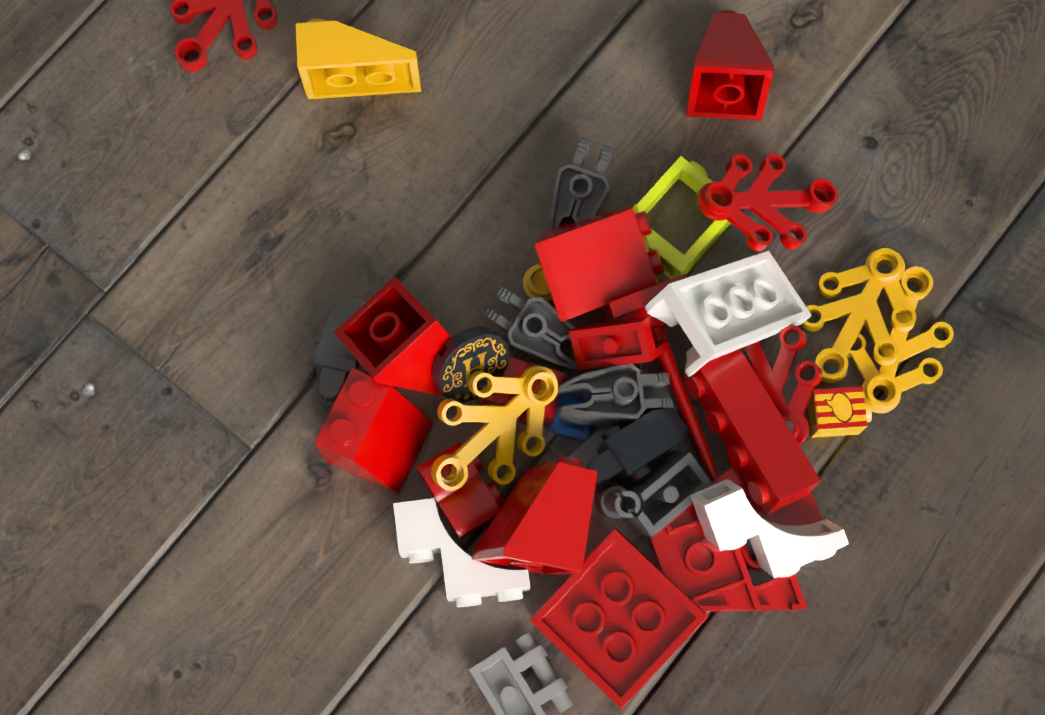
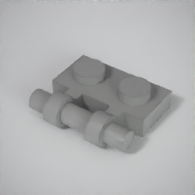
M530 632L516 640L517 645L524 654L520 658L513 661L504 647L469 669L496 715H546L541 705L549 700H552L559 713L574 705L565 691L568 689V686L562 677L557 678L546 660L548 653L542 644L539 646L536 644ZM530 667L544 687L535 694L532 693L521 675V672Z

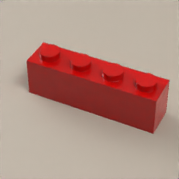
M741 349L710 360L690 377L685 373L684 377L686 378L685 382L689 393L693 398L699 400L706 412L709 427L721 437L727 447V455L731 464L735 468L740 469L748 483L750 496L756 504L762 506L766 515L809 495L820 483L819 476Z

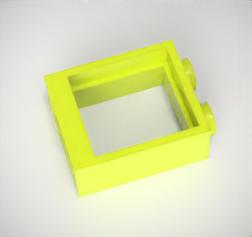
M680 156L637 204L638 211H645L647 214L678 179L697 194L705 184L712 183L713 181L708 178V174L702 166L694 161L688 162ZM726 219L721 221L714 220L685 254H682L653 229H651L652 234L647 235L651 251L657 249L664 267L663 273L670 279H673L683 274L686 275L731 223Z

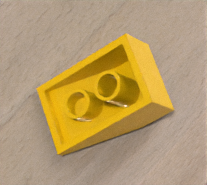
M315 18L308 20L306 23H296L297 67L307 99L421 92L416 51L337 21Z

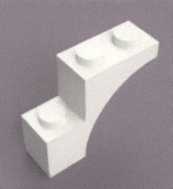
M725 479L690 495L706 540L720 551L738 549L745 545L747 539H749L759 567L773 578L791 576L797 573L801 566L814 560L828 559L835 555L837 549L849 544L844 529L828 519L808 525L790 526L776 524L761 518L750 505L743 489L729 479Z
M435 498L393 503L398 550L401 558L409 557V563H423L433 561L434 554L441 553L448 602L456 601L457 607H469L482 604L481 597L495 595L498 596V602L514 601L523 598L522 592L530 591L528 570H506L492 567L480 561L471 560L472 557L465 553L445 530L439 518Z

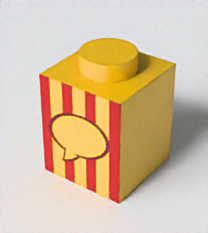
M863 386L815 389L812 391L807 404L811 438L859 435L868 426L867 422H871L872 419L871 402L869 398H864Z

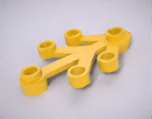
M881 248L873 251L867 257L866 263L863 266L840 273L827 272L820 277L819 292L827 299L837 298L844 287L867 282L861 294L822 306H807L810 314L814 313L820 317V320L816 323H809L806 320L801 324L805 330L810 332L820 330L827 321L849 315L833 347L822 350L816 357L815 363L822 370L823 382L837 383L846 376L848 369L847 355L865 321L875 344L873 351L875 361L883 366L891 365L896 361L899 348L896 342L891 340L877 304V299L884 288L893 308L891 325L895 330L908 332L914 327L916 312L912 307L908 306L899 282L905 272V262L898 252L889 248ZM888 265L892 271L883 274L878 271L877 267ZM827 281H834L838 287L834 290H827L823 285ZM907 314L911 321L903 324L896 319V316ZM882 347H888L893 351V355L883 357L879 354L878 350ZM832 363L839 370L834 374H829L825 372L824 366Z
M918 266L908 268L899 281L908 306L914 310L918 300L926 297L933 287L931 274L926 269ZM907 282H916L919 286V291L913 292L909 290ZM907 314L896 316L900 323L905 324L911 321ZM865 321L864 325H865V327L867 328V330H868V332H869V334H870L869 328H868L867 323H866V321ZM937 322L927 332L907 341L908 332H899L892 327L889 336L898 345V356L893 364L888 366L880 365L879 371L865 350L866 340L861 333L858 334L856 341L859 344V350L853 351L850 349L847 357L852 358L864 380L862 384L864 398H869L872 412H890L898 405L902 392L921 383L932 384L941 377L943 367L934 358L922 360L916 369L895 377L899 362L931 347L943 348L948 345L954 336V331L948 323ZM934 330H942L946 334V340H938L934 335ZM888 347L879 349L883 357L893 355V351ZM924 365L934 368V377H928L924 374ZM875 388L882 389L886 394V399H876L873 395V390Z
M533 366L525 370L521 377H497L485 371H475L470 375L468 388L479 397H488L493 392L517 394L505 406L463 405L454 399L442 401L437 410L438 417L442 422L450 426H457L462 422H482L486 424L453 455L445 454L434 461L431 468L434 482L449 491L461 488L468 478L467 465L497 438L496 458L488 466V475L498 484L505 485L510 483L516 474V469L513 465L516 420L526 409V430L519 435L517 446L521 452L533 457L541 454L545 448V439L542 436L545 405L552 402L558 393V381L550 369L543 366ZM482 377H486V388L482 391H478V380ZM540 379L541 388L533 393L531 389L532 384L535 380ZM455 405L457 407L456 416L452 419H447V409ZM535 436L536 444L532 449L528 450L526 443L530 437ZM446 464H451L452 472L450 475L442 477V468ZM501 465H506L507 471L505 475L498 478L497 469Z

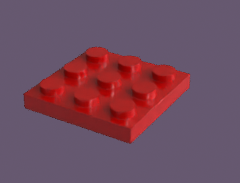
M615 528L584 561L582 573H573L530 621L622 710L709 615Z

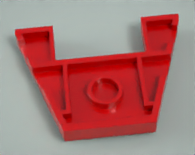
M733 465L712 481L714 485L729 479L743 489L745 496L750 495L746 479L740 469L735 468ZM693 503L656 535L648 537L659 569L705 612L803 610L807 608L795 574L788 577L772 578L753 585L740 548L720 551L707 541Z

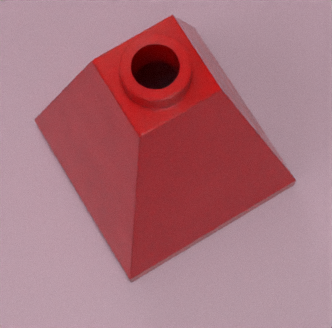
M724 10L720 13L714 12L694 61L686 117L762 121L774 73V64L745 14H738L732 10Z

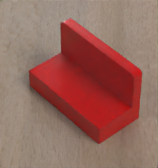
M649 317L580 326L569 331L578 370L651 362L669 349L667 340L654 341Z

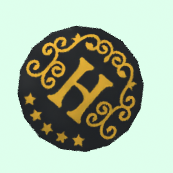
M477 326L465 329L453 336L445 344L448 349L442 357L439 354L433 363L432 379L437 390L447 399H454L460 403L476 400L479 396L473 394L468 388L470 375L475 371H485L492 376L502 377L509 362L510 352L508 344L498 333L491 331L488 327ZM482 377L478 380V391H482L486 388V377Z

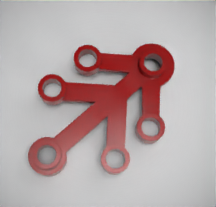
M174 0L171 3L170 12L175 22L179 24H188L194 19L196 14L214 10L195 38H184L176 45L174 53L182 69L188 72H196L206 65L208 61L206 51L230 17L235 35L233 47L237 56L247 60L257 54L258 47L255 38L250 34L242 0ZM255 0L257 7L254 10V18L257 26L263 30L274 28L278 23V16L275 8L270 4V0ZM180 8H188L185 14H176ZM264 13L272 14L268 20H261L260 16ZM245 42L252 44L247 50L239 49L240 45ZM193 54L199 55V58L195 61L187 62L189 56Z
M770 153L762 160L759 165L760 173L747 192H734L737 183L744 180L753 169L751 160L743 154H736L729 160L725 167L726 174L721 181L707 183L699 190L697 205L700 211L712 220L721 221L726 219L746 234V244L754 251L764 250L772 242L773 234L766 225L756 224L740 209L751 210L780 232L779 239L784 247L795 250L806 241L807 232L801 224L790 221L775 208L805 207L812 213H824L838 200L836 187L824 178L815 179L805 190L767 191L772 182L786 170L784 158L776 153ZM735 164L739 165L743 171L739 170ZM770 164L774 165L775 168H776V170L773 169V168L770 166ZM790 233H793L796 236V239H794L790 235ZM755 234H758L763 241H760Z
M788 325L780 332L779 340L782 346L773 369L760 341L744 348L757 377L784 421H793L794 429L792 434L798 444L802 445L809 434V422L804 416V412L814 386L818 385L822 380V370L812 361H803L796 367L795 376L799 383L788 405L782 391L798 351L806 344L805 333L796 325ZM792 332H798L799 340L795 344H787V336ZM810 367L814 368V378L809 381L803 380L802 374L804 370Z

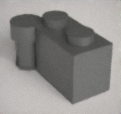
M670 451L652 466L654 470L652 473L636 484L632 483L626 489L616 485H608L601 488L595 499L598 512L605 517L612 519L623 517L635 534L653 537L693 503L690 495L712 486L713 483L690 452Z

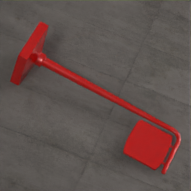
M683 274L609 302L600 315L603 323L649 317L654 341H668L663 329L665 322L648 314L644 307L668 284L685 279L686 275ZM669 345V349L659 355L658 358L664 372L669 374L670 387L708 478L712 482L719 476V473ZM812 492L766 515L761 505L754 502L750 495L746 496L752 508L761 518L776 524L799 526L823 520ZM746 544L740 547L746 565L754 570L764 571L759 567L758 562L751 558Z

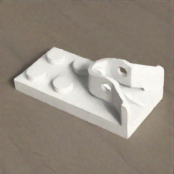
M769 251L670 283L644 307L648 314L665 322L670 327L680 324L693 344V347L686 353L685 373L688 377L692 376L710 360L778 334L788 325H801L812 316Z

